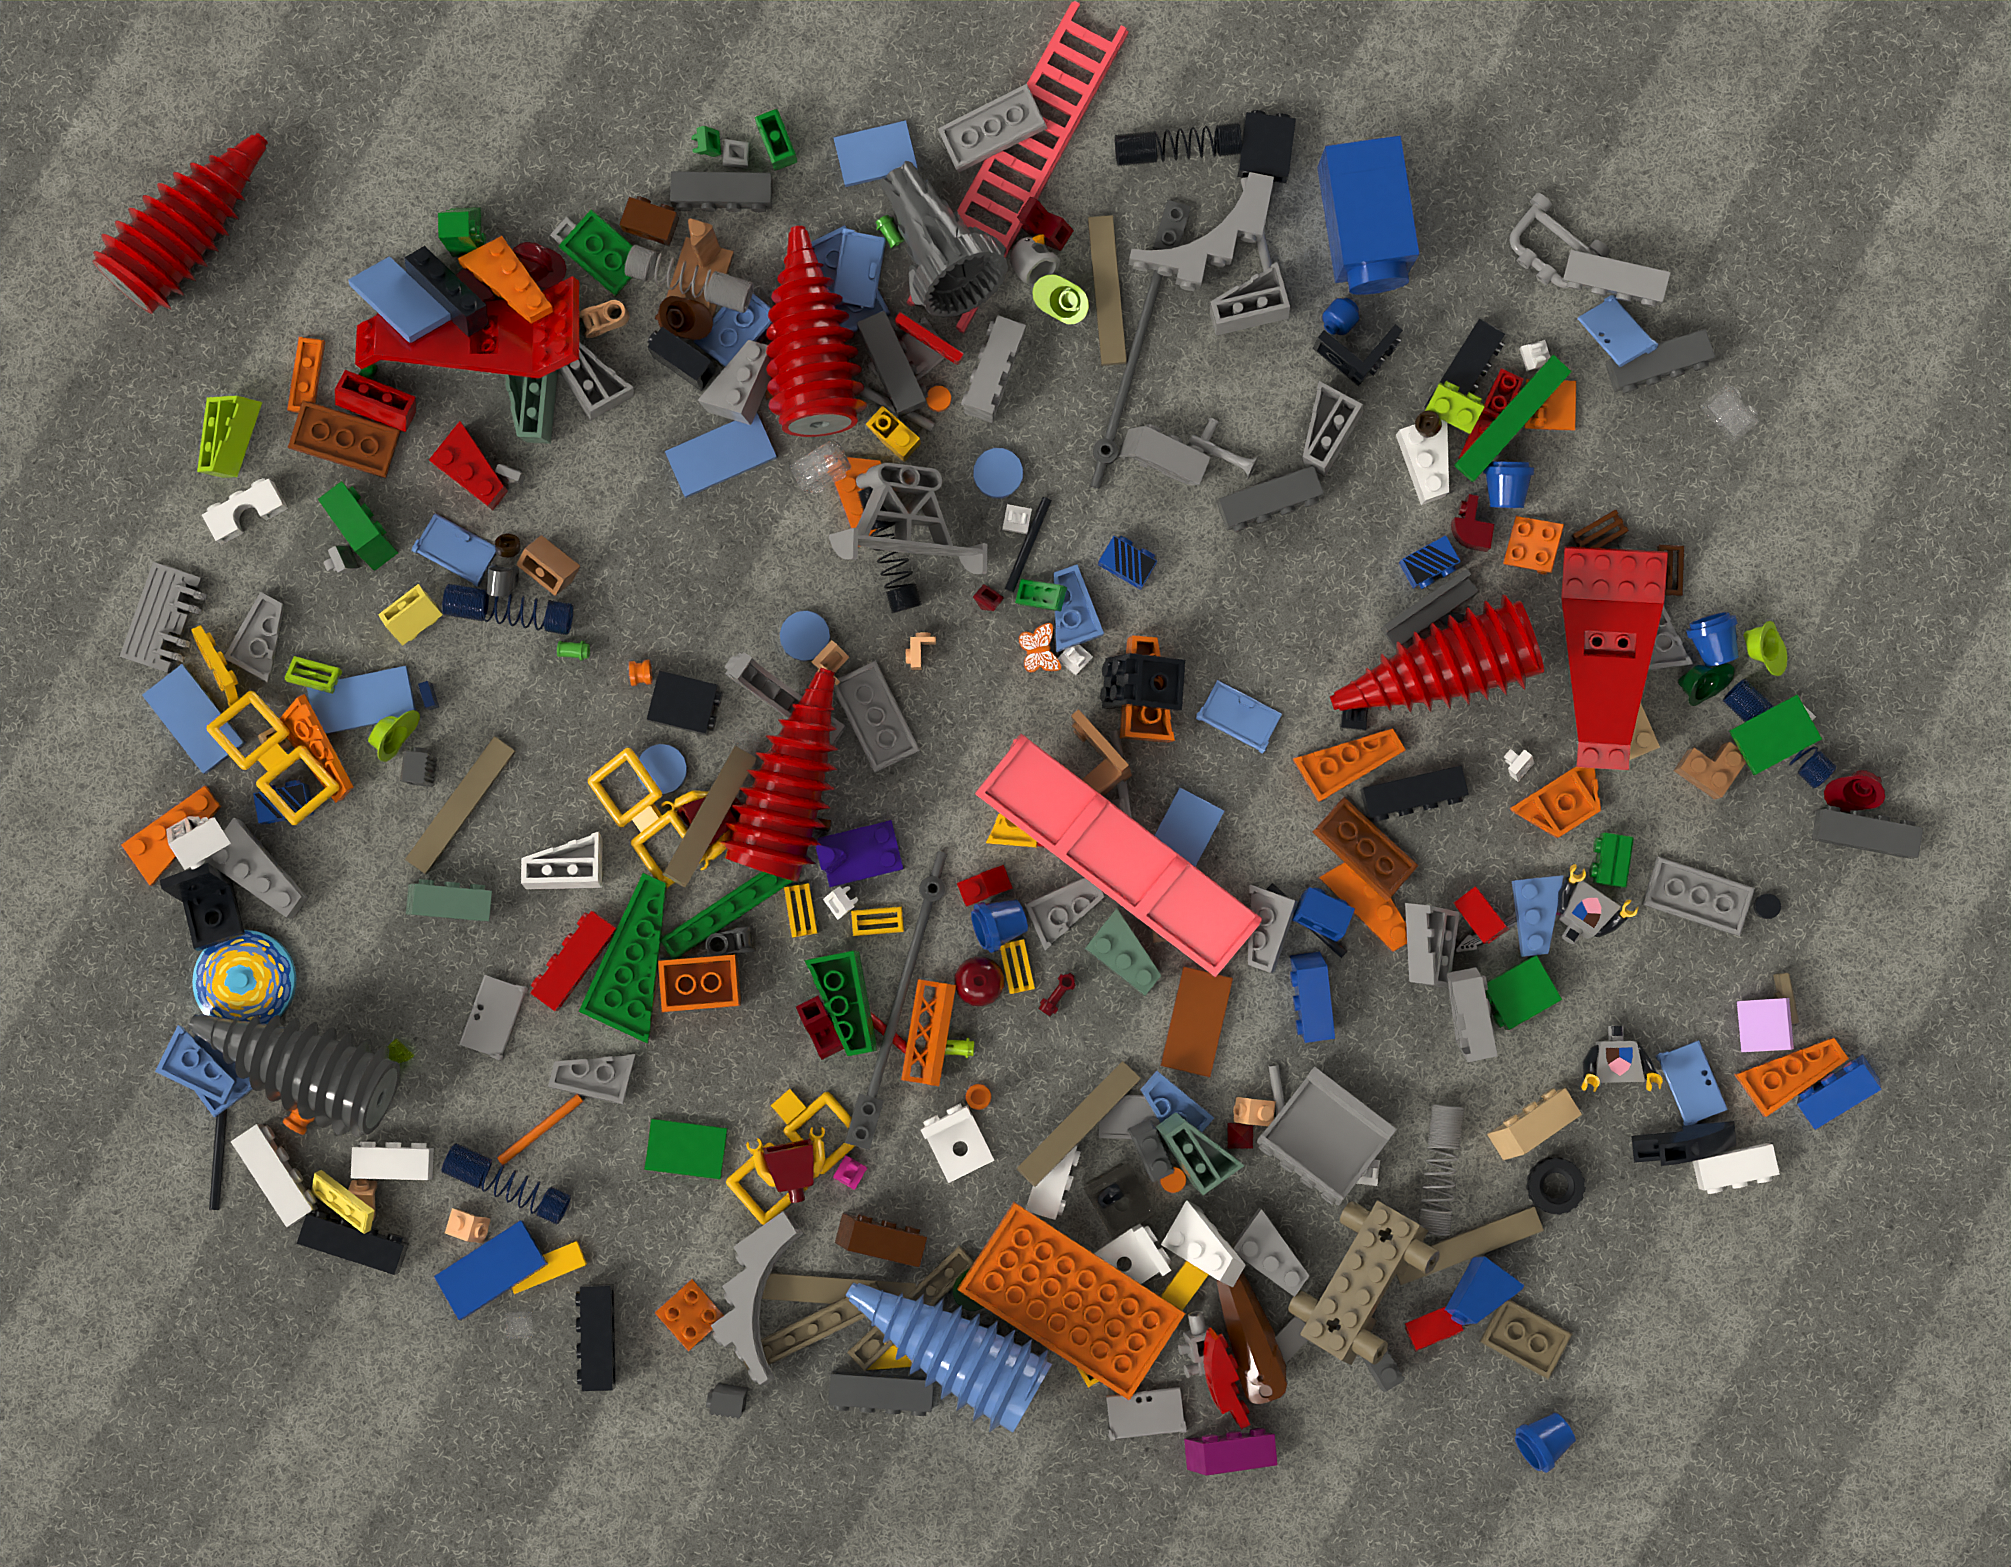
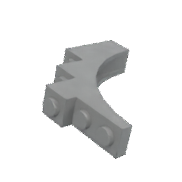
M1249 172L1244 191L1235 208L1211 232L1189 244L1172 249L1153 251L1131 249L1128 265H1132L1134 269L1139 271L1157 270L1158 274L1164 276L1177 274L1175 284L1180 285V288L1188 291H1194L1195 288L1200 289L1206 261H1211L1212 265L1218 267L1231 264L1236 237H1241L1242 241L1248 243L1261 241L1274 177Z
M745 652L732 656L725 666V669H727L725 674L728 678L753 693L755 697L781 713L787 719L794 711L792 704H798L802 698L800 694L773 676ZM831 716V726L837 729L830 731V744L834 746L846 729V726Z
M784 1211L734 1246L737 1252L735 1254L737 1261L742 1267L746 1266V1269L722 1287L726 1292L724 1293L726 1301L731 1306H735V1308L711 1325L714 1330L712 1334L716 1342L724 1347H733L735 1345L734 1351L741 1361L746 1362L749 1367V1376L759 1385H767L775 1379L766 1361L760 1336L759 1317L763 1292L776 1262L786 1249L803 1235L802 1230L791 1213Z

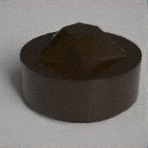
M1424 411L1415 420V428L1423 437L1435 436L1442 427L1441 419L1433 411Z
M502 534L495 540V551L501 557H514L521 550L520 539L514 534Z

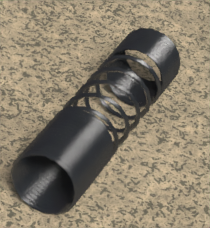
M1238 122L1224 125L1217 124L1214 144L1210 129L1205 125L1202 131L1201 145L1197 130L1192 127L1189 133L1188 146L1184 131L1179 128L1175 147L1172 135L1166 129L1163 137V152L1156 131L1115 135L1117 166L1157 163V141L1161 160L1164 162L1167 132L1171 140L1175 161L1178 159L1180 131L1184 139L1188 160H1190L1193 130L1197 138L1201 158H1203L1205 129H1207L1210 137L1213 157H1216V144L1220 157L1241 155L1242 137L1240 124Z
M871 487L857 492L863 511L873 491ZM882 504L880 511H887ZM875 520L871 530L881 529L874 531L870 536L894 526L895 522ZM892 533V534H885V535H876V536H873V537H889V536H894V533ZM895 551L877 560V563L903 561L880 573L882 576L906 574L884 585L886 589L897 588L886 591L891 613L922 605L917 591V584L888 586L913 574V571L885 573L910 560L908 558L880 561L898 553Z

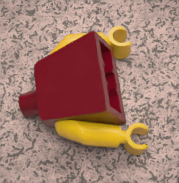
M692 790L676 798L675 802H663L661 807L664 808L671 805L672 810L676 811L685 826L689 828L709 791ZM736 797L705 852L706 864L700 870L708 868L710 860L716 859L726 850L718 841L731 840L734 832L725 823L737 822L733 815L738 811L732 805H741Z
M811 1127L810 1139L763 1148L761 1140L757 1138L759 1146L756 1149H751L749 1142L746 1144L747 1149L753 1155L752 1159L757 1174L769 1186L776 1187L778 1192L788 1191L791 1203L804 1201L803 1188L812 1186L814 1179L820 1175L825 1163V1147L822 1141L825 1129L821 1127L820 1136H815L812 1132L813 1127Z

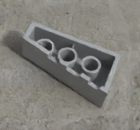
M997 316L995 322H990L986 334L990 337L987 344H983L978 356V359H981L978 368L974 367L970 378V382H972L970 389L965 392L961 403L964 406V414L993 423L1026 332V325L1001 316Z

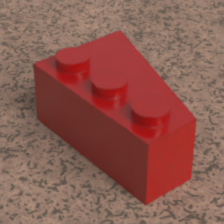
M459 421L430 457L429 461L493 511L508 490L467 428Z

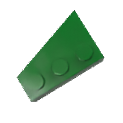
M481 207L452 208L438 213V238L452 257H461L486 244L485 233L481 232Z
M341 481L318 498V501L353 550L375 571L397 555L398 552L385 536L387 532L383 526L371 518L374 514L365 503L362 505L359 502V499L362 497L353 486L348 488Z

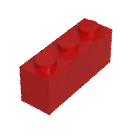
M348 370L343 372L335 387V405L401 431H407L415 416V396Z

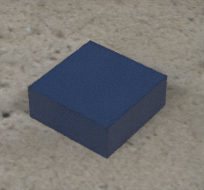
M429 681L419 683L418 686L425 708L428 710L439 708L433 684Z

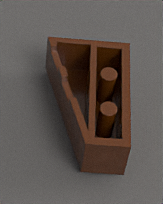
M842 1213L835 1239L837 1245L847 1251L920 1267L927 1240L926 1236L920 1234L921 1229L911 1226H905V1229L897 1228V1224L894 1222L882 1220L879 1223L872 1221L873 1218L858 1214L856 1217Z

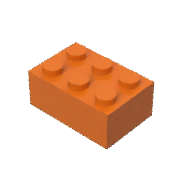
M738 955L658 961L662 1012L741 1006Z

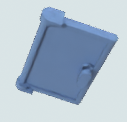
M843 228L832 293L843 297V301L838 305L843 303L874 309L886 238L857 233L855 230Z
M1611 295L1605 298L1602 304L1579 316L1578 320L1617 365L1622 367L1642 354H1649L1658 347V343L1649 337L1617 301L1616 296Z
M437 513L433 515L420 539L416 540L411 550L472 582L476 587L481 584L484 578L483 575L496 554L495 545Z
M1217 680L1204 706L1197 713L1196 719L1212 725L1252 746L1263 754L1282 713Z
M1699 1040L1670 1052L1666 1051L1656 1055L1684 1120V1125L1696 1124L1699 1120L1727 1110Z

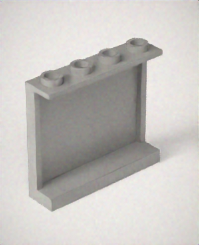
M1314 1066L1264 1133L1260 1135L1257 1143L1260 1145L1259 1149L1270 1157L1274 1155L1279 1159V1164L1285 1170L1291 1173L1294 1171L1301 1176L1300 1180L1303 1184L1311 1189L1315 1187L1322 1193L1321 1197L1332 1205L1336 1203L1339 1206L1397 1129Z

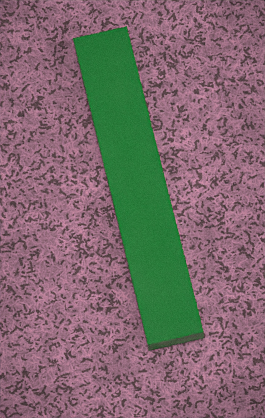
M1553 354L1454 466L1471 482L1475 481L1572 371Z
M762 871L662 937L661 943L672 960H675L794 881Z

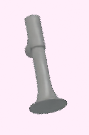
M1209 418L1201 437L1193 434L1189 445L1198 446L1208 454H1213L1241 467L1246 472L1247 479H1249L1257 464L1259 455L1256 458H1244L1209 442L1216 426L1219 424L1217 420Z

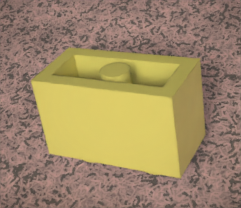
M417 584L378 615L385 627L403 646L408 641L415 639L426 627L433 625L443 614L423 588Z

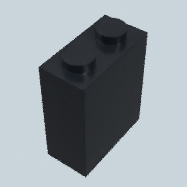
M1253 110L1251 113L1246 112L1237 177L1245 178L1248 177L1249 172L1272 176L1274 177L1273 182L1287 183L1296 118H1290V115L1278 113L1276 116L1266 115L1264 111Z
M661 327L659 331L655 330L650 335L647 347L652 357L702 391L716 372L712 361L664 327Z
M659 670L647 720L708 736L709 730L714 731L717 717L713 716L715 706L720 707L723 692L719 691L720 687L717 684Z

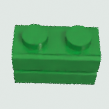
M778 109L756 116L754 118L774 171L797 163L795 151Z
M1600 833L1599 838H1595L1593 852L1597 853L1596 862L1591 863L1589 876L1593 878L1592 884L1627 888L1634 837Z

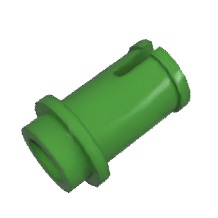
M885 215L876 221V229L882 232L892 249L901 244L904 239L893 223L894 218Z
M559 641L557 656L579 658L580 661H583L590 656V644H586L585 641L580 643Z

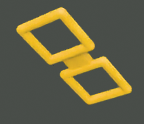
M248 691L206 727L208 733L242 770L249 769L259 761L268 771L256 781V785L292 825L299 824L339 790V784L304 746L296 747L289 754L279 746V743L289 735L290 731L254 691ZM252 703L277 732L245 758L219 728ZM301 758L327 787L295 813L269 783Z
M625 748L588 778V784L619 827H624L633 820L641 833L631 840L632 847L653 877L667 883L668 888L675 882L663 875V872L643 843L670 822L682 839L688 828L675 810H669L664 815L660 813L654 803L662 797V791L631 748ZM627 760L650 793L622 815L600 781ZM704 853V855H703L701 861L699 862V864H700L703 860H705V858H706V854H705V853Z
M824 1092L784 1128V1134L791 1142L803 1140L796 1130L826 1104L847 1128H849L852 1117L830 1092ZM767 1143L763 1148L774 1146V1144ZM843 1143L825 1159L820 1174H825L855 1146ZM751 1157L727 1178L726 1184L756 1219L764 1225L786 1209L791 1202L789 1193H787L766 1213L760 1208L739 1183L742 1178L755 1168Z

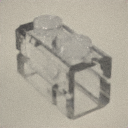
M1725 384L1704 402L1700 408L1726 438L1734 444L1760 420L1757 418V411L1751 405L1746 406L1740 399L1742 396L1738 389Z
M830 440L792 463L790 469L803 492L817 494L826 488L825 484L831 480L836 482L846 476L845 472L851 469V465L840 443Z

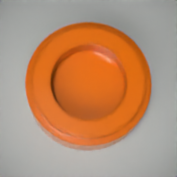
M934 386L927 392L926 402L931 410L943 412L948 409L951 404V394L947 388Z
M982 1084L972 1085L966 1092V1102L973 1109H984L991 1101L989 1089Z
M1173 1167L1174 1173L1160 1179L1162 1187L1170 1193L1181 1191L1186 1184L1184 1172L1177 1167Z

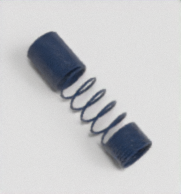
M448 584L444 590L442 599V613L444 616L488 622L495 612V619L499 625L504 622L508 614V621L512 627L517 624L521 616V624L525 629L530 626L533 618L534 626L538 631L544 626L546 632L568 635L571 629L573 619V605L571 603L548 600L543 623L538 628L536 623L537 598H535L531 619L528 625L525 626L523 621L524 596H522L518 617L515 623L512 624L510 619L511 593L508 598L505 615L502 621L499 622L497 617L499 596H495L493 611L489 619H485L489 605L487 589H475L462 585Z
M1746 679L1741 680L1723 698L1724 704L1730 707L1744 722L1774 707ZM1812 747L1805 752L1801 750L1789 763V766L1809 751L1816 749L1813 756L1798 770L1799 776L1809 783L1812 789H1815L1831 776L1836 769V765L1827 756L1823 755L1822 751H1818L1817 747Z
M457 1143L453 1144L442 1165V1173L458 1179L460 1182H465L467 1185H472L474 1188L478 1189L481 1187L483 1192L487 1191L496 1181L494 1187L495 1197H499L508 1186L506 1193L507 1203L514 1200L520 1192L518 1199L519 1208H523L532 1197L530 1205L531 1214L537 1212V1217L539 1216V1218H544V1220L551 1221V1223L553 1222L556 1225L560 1223L571 1200V1195L551 1186L546 1191L538 1207L532 1211L535 1196L540 1185V1181H538L528 1199L520 1206L528 1175L514 1196L508 1200L516 1170L513 1171L500 1193L496 1195L497 1185L504 1164L490 1185L484 1189L485 1179L491 1168L492 1159L480 1155L473 1150L471 1151L469 1148H464V1146Z

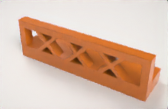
M918 979L901 1080L932 1086L940 1085L956 985ZM925 986L935 987L934 997L927 1003L923 997ZM924 1011H927L930 1015V1021L923 1028L919 1018ZM920 1036H923L926 1045L918 1053L915 1048V1042ZM917 1061L922 1066L920 1078L910 1076L911 1066Z

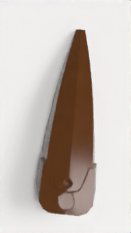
M1243 1271L1233 1287L1217 1280L1222 1311L1235 1356L1234 1359L1239 1366L1236 1370L1246 1398L1255 1404H1262L1281 1398L1286 1392L1288 1384L1286 1378L1287 1366L1275 1340V1333Z

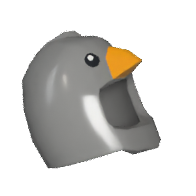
M1044 235L1018 240L1010 256L1012 269L1030 287H1034L1039 278L1055 274L1061 262L1053 252L1050 253L1044 243Z

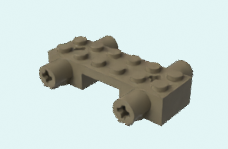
M1378 1200L1371 1211L1351 1201L1344 1208L1340 1216V1223L1358 1233L1320 1300L1300 1290L1292 1298L1288 1311L1306 1322L1300 1333L1301 1336L1336 1358L1352 1365L1356 1356L1359 1355L1373 1365H1376L1386 1353L1388 1343L1371 1333L1377 1322L1372 1317L1374 1311L1397 1272L1404 1275L1410 1264L1423 1273L1428 1274L1434 1269L1439 1260L1440 1253L1423 1242L1429 1230ZM1389 1235H1393L1391 1241L1387 1240ZM1338 1324L1341 1325V1328H1340L1339 1331L1336 1330V1327H1337Z

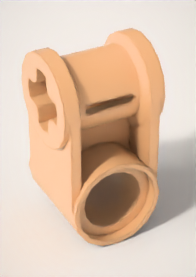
M610 300L579 311V318H582L585 325L586 338H593L624 326L629 320V312L620 301ZM614 309H621L620 317L612 319L610 316L611 312Z

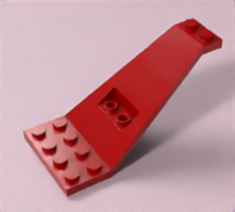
M572 276L541 291L551 304L553 312L533 323L527 321L509 306L505 299L484 302L487 305L489 325L470 337L450 320L409 343L381 315H376L357 325L355 365L360 369H364L380 360L541 378L579 359V281Z
M1565 547L1561 599L1578 735L1577 767L1629 770L1632 737L1664 605L1668 552ZM1600 637L1602 639L1601 644L1595 645L1592 642L1593 638ZM1625 638L1628 643L1625 646H1620L1618 641Z

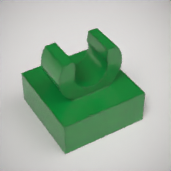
M707 126L696 128L697 134L692 135L691 140L698 141V148L692 149L693 153L705 154L711 157L720 156L719 131Z

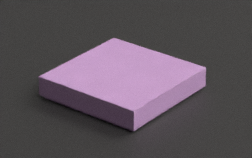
M1789 998L1737 1001L1741 1052L1794 1049Z

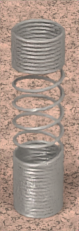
M636 245L631 248L625 264L626 276L648 282L655 275L657 286H661L667 279L669 290H673L679 283L682 294L687 293L692 286L694 298L699 297L704 291L706 302H711V304L723 306L740 313L746 312L753 294V282L741 280V278L739 279L717 271L713 272L709 280L711 269H709L701 291L695 296L694 285L699 265L695 268L689 287L683 292L682 278L687 264L686 261L683 263L681 274L676 284L670 288V271L674 263V257L671 258L665 278L658 284L657 271L662 253L659 254L656 263L655 251Z
M1432 1104L1429 1140L1427 1143L1432 1146H1428L1427 1149L1454 1157V1159H1427L1425 1161L1454 1172L1424 1173L1426 1177L1452 1185L1423 1186L1424 1190L1450 1198L1422 1199L1420 1201L1450 1212L1420 1209L1418 1223L1429 1230L1427 1234L1449 1236L1453 1211L1447 1207L1430 1202L1452 1201L1454 1197L1429 1188H1452L1456 1186L1452 1181L1432 1175L1456 1174L1457 1170L1432 1161H1457L1459 1158L1456 1155L1433 1148H1460L1461 1128H1463V1113L1465 1109Z

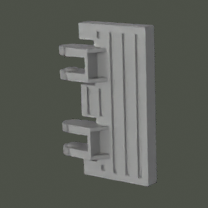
M153 562L119 657L170 673L173 663L162 660L163 656L184 662V656L176 652L166 651L168 642L189 648V641L171 636V634L175 633L181 636L184 634L190 616L179 612L180 609L198 615L201 614L202 609L194 605L185 604L183 600L186 594L199 600H206L207 594L188 588L190 585L200 589L203 578Z

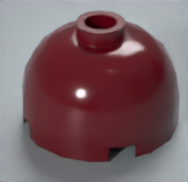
M975 956L966 959L955 973L954 985H956L957 995L965 1003L972 1006L983 1007L992 1004L1000 997L1004 988V975L1001 968L994 960L987 957Z

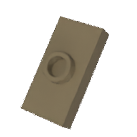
M1774 974L1777 993H1774V999L1789 998L1791 1023L1796 1024L1799 1022L1790 974Z

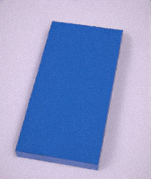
M520 1220L435 1275L434 1278L458 1320L462 1321L548 1265L526 1225Z

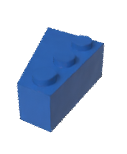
M1320 951L1290 955L1292 967L1290 979L1296 996H1293L1294 1010L1298 1011L1299 1020H1295L1297 1035H1302L1305 1043L1335 1039L1328 967Z
M1862 1054L1855 1060L1847 1063L1835 1074L1831 1073L1823 1078L1816 1087L1812 1088L1811 1086L1799 1094L1800 1098L1797 1099V1105L1816 1130L1882 1090L1880 1078Z

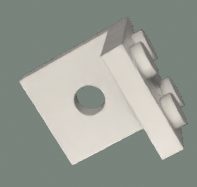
M961 1103L948 1109V1115L940 1119L938 1115H935L923 1122L925 1126L921 1128V1132L924 1138H927L948 1183L994 1161L968 1105L962 1107ZM958 1141H963L968 1146V1151L963 1156H958L953 1152V1145Z
M1140 1222L1094 1252V1254L1116 1268L1119 1258L1128 1257L1132 1263L1129 1270L1122 1272L1140 1284L1158 1272L1164 1276L1171 1271L1168 1264L1172 1261L1162 1247L1157 1249L1154 1245L1157 1238L1147 1225L1143 1228Z

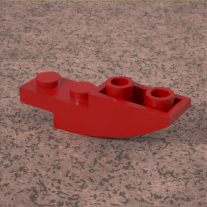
M1502 368L1500 369L1483 403L1484 409L1471 434H1468L1458 459L1461 458L1517 395L1524 380L1523 378Z
M1209 1328L1206 1331L1203 1354L1204 1370L1209 1392L1220 1412L1225 1414L1230 1411L1233 1419L1242 1430L1251 1424L1246 1416L1250 1414L1243 1400L1239 1401L1236 1396L1240 1393L1235 1384V1381L1239 1380L1235 1371L1239 1366L1233 1355L1227 1354L1225 1349L1229 1346L1222 1334L1217 1335L1212 1328Z

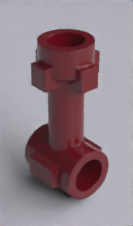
M1071 973L1060 974L1057 978L1059 985L1048 1000L1045 998L1041 1000V1005L1038 1009L1049 1017L1053 1013L1056 1014L1058 1011L1056 1005L1068 989L1073 990L1075 988V976Z

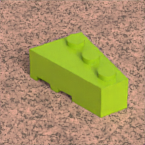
M241 396L207 397L197 472L221 478L238 477L262 402Z

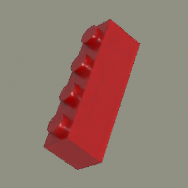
M590 911L589 914L585 912L577 922L579 928L574 934L569 933L561 944L564 948L559 955L553 954L546 964L549 967L544 975L539 974L531 984L533 989L530 993L553 1011H559L615 934L617 928L595 911Z

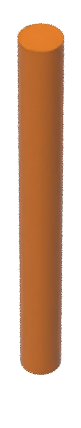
M579 1094L572 1097L498 1156L499 1162L505 1165L584 1102Z

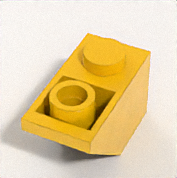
M881 406L866 423V426L903 462L921 444L920 438L884 406Z

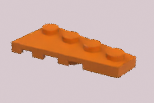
M502 236L458 258L459 264L463 268L469 269L475 278L487 284L492 292L498 297L504 298L509 306L530 323L553 312L549 301Z
M303 694L295 699L279 719L290 731L286 738L294 748L300 745L304 746L339 784V790L331 796L333 801L337 803L344 799L354 786L306 695ZM313 772V774L316 776V778L319 780V782L322 784V786H323L324 789H325L327 786H326V785L320 780V778Z
M1392 728L1293 758L1292 760L1319 803L1406 749Z
M203 786L121 845L147 883L153 886L160 875L169 868L176 858L168 844L166 829L188 816L199 817L200 819L207 817L209 820L221 806L209 788Z
M1345 862L1319 877L1339 899L1346 901L1349 904L1348 906L1355 908L1354 914L1392 952L1407 944L1406 923L1392 899L1390 898L1386 901Z
M1829 1038L1734 1075L1761 1114L1767 1117L1849 1058L1835 1038Z

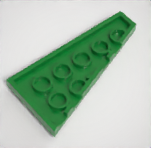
M642 873L578 1012L648 1044L667 883Z

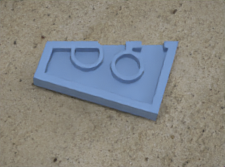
M1564 875L1512 881L1521 957L1549 953L1558 907V891L1562 886Z

